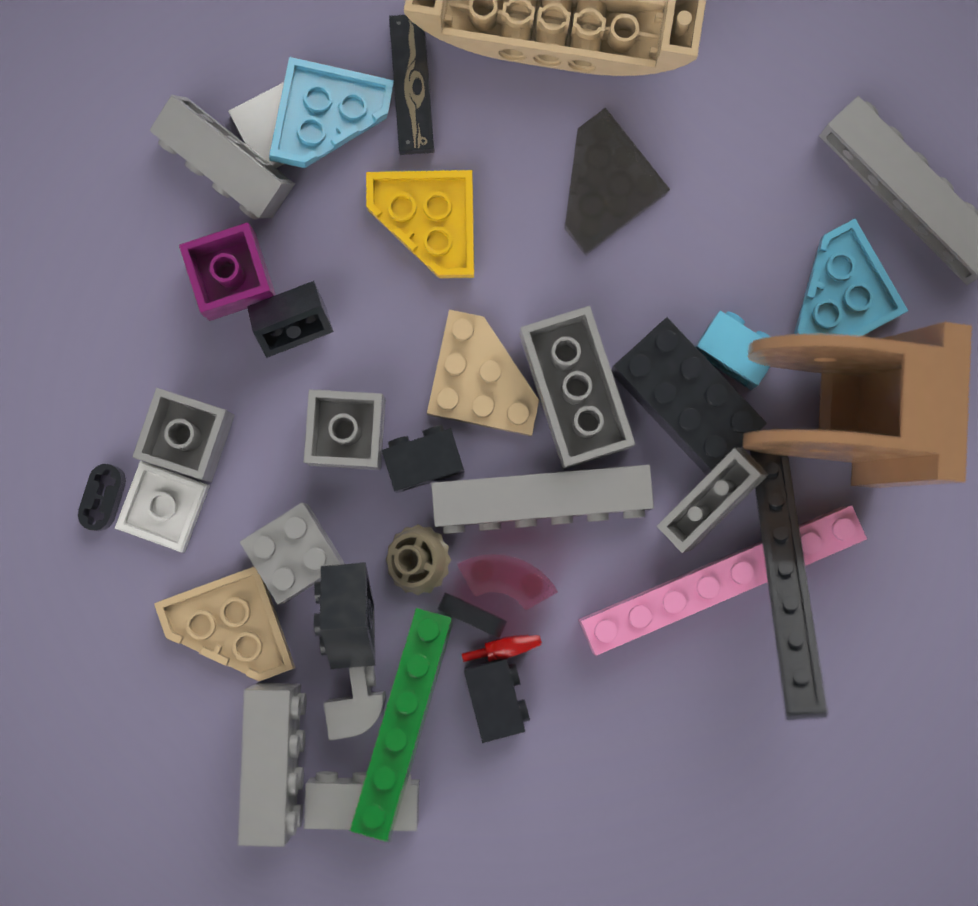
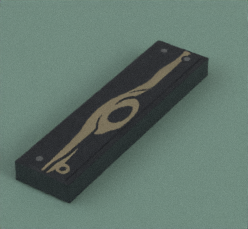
M406 15L389 16L399 154L435 153L425 31L413 23Z

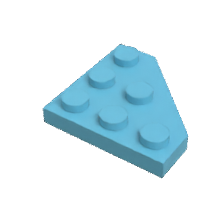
M289 57L269 161L306 168L387 119L394 80Z
M856 219L830 231L820 239L794 334L863 336L908 311Z

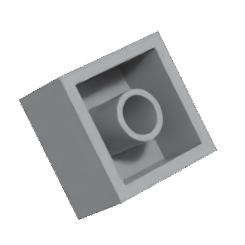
M156 388L132 457L212 483L235 415L225 409Z
M309 389L304 463L309 466L381 470V450L383 449L386 404L383 394Z
M303 502L240 541V544L277 604L288 602L312 587L316 581H321V566L345 564L309 504Z

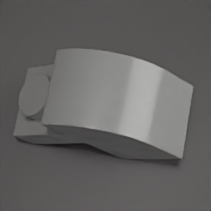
M374 666L349 668L353 696L328 699L324 703L329 740L360 735L370 729L380 717L385 706L386 691L371 693V687L376 686Z

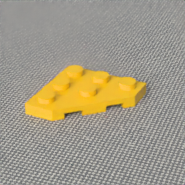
M472 170L366 172V207L382 225L438 278H474Z

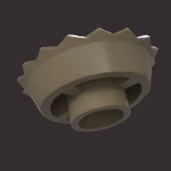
M419 524L412 528L405 527L401 533L395 534L393 542L388 546V555L386 557L388 574L393 578L394 584L401 587L405 593L412 592L416 595H420L423 592L431 593L434 587L442 586L443 578L449 574L448 565L451 562V558L448 555L449 546L443 542L442 534L435 533L432 527H422Z

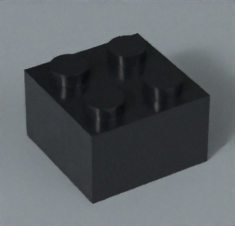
M366 562L321 566V581L314 583L316 604H320V613H314L315 636H319L321 655H327L331 669L376 666L375 603Z

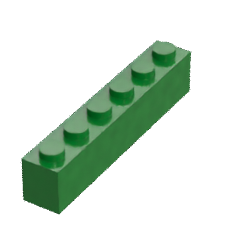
M419 608L415 610L350 827L351 832L390 843L453 626L451 617Z

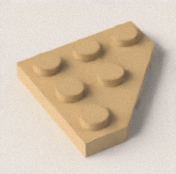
M449 310L427 415L532 437L539 399L485 317Z
M255 567L154 603L167 639L183 644L222 665L234 668L256 681H262L296 668L268 588Z

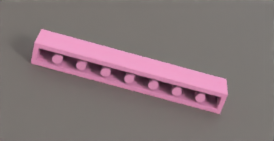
M852 505L839 507L799 525L805 566L867 540ZM762 541L578 619L592 653L597 656L767 583Z

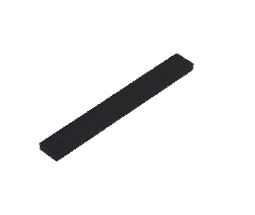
M750 451V456L769 474L755 488L786 721L827 718L828 712L789 457Z

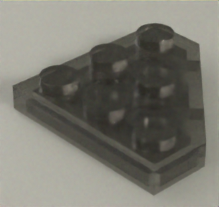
M606 108L577 129L564 229L585 256L666 196L670 191V188Z

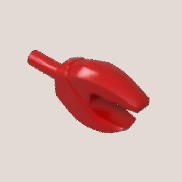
M539 635L507 636L485 643L486 648L461 653L463 662L488 657L490 662L527 652L540 646L542 641Z

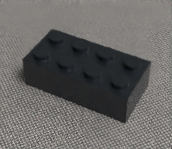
M668 317L660 322L611 369L613 376L706 476L734 448H741L743 446L744 434L760 431L767 424Z

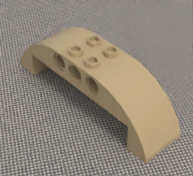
M405 0L404 14L422 30L439 40L475 54L499 60L579 73L639 76L674 70L697 59L706 0Z

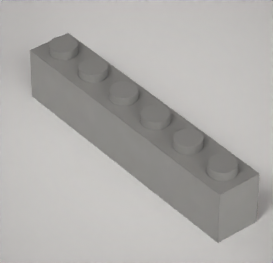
M857 96L827 124L819 137L966 285L977 280V209L972 204L964 202L954 192L952 184L944 177H939L929 167L927 159L921 153L913 151L904 142L902 134L896 128L888 126L879 117L877 109L871 103L863 101Z
M650 465L431 483L434 523L436 528L443 527V534L465 532L464 525L479 524V531L501 529V522L515 521V528L537 526V519L551 518L552 525L573 523V516L587 515L588 522L609 520V513L623 512L624 519L645 517V510L654 509Z

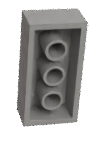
M586 306L520 327L519 336L562 469L564 470L632 448L635 445V441L591 307Z
M256 683L244 689L238 846L284 847L292 835L296 834L297 827L302 825L303 806L297 804L298 790L303 789L304 768L298 767L299 752H304L305 730L299 729L300 716L306 713L307 696L306 693H301V684Z

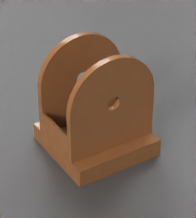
M942 322L880 339L837 334H795L767 337L751 342L748 345V359L752 362L781 369L821 373L818 430H769L746 433L743 435V448L773 455L851 462V486L887 488L965 483L972 325Z

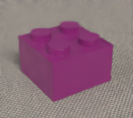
M248 222L179 244L199 311L209 321L245 310L249 305L276 295L257 235Z

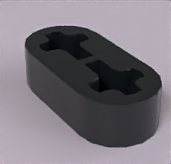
M101 464L91 471L78 509V519L84 528L102 531L112 525L126 484V477L121 468L111 464ZM109 471H111L110 476L116 479L114 486L108 485L103 496L105 484L100 482L101 475H108ZM100 500H102L99 511L104 513V519L96 520L95 524H93L94 518L89 516L90 509L96 510Z
M446 592L437 608L458 620L500 638L507 623L506 620Z

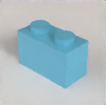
M720 310L714 316L695 347L715 368L752 390L760 384L770 367L749 360L748 345L755 340L771 336L762 331L753 332L744 326L745 321L741 317L729 311L725 314Z

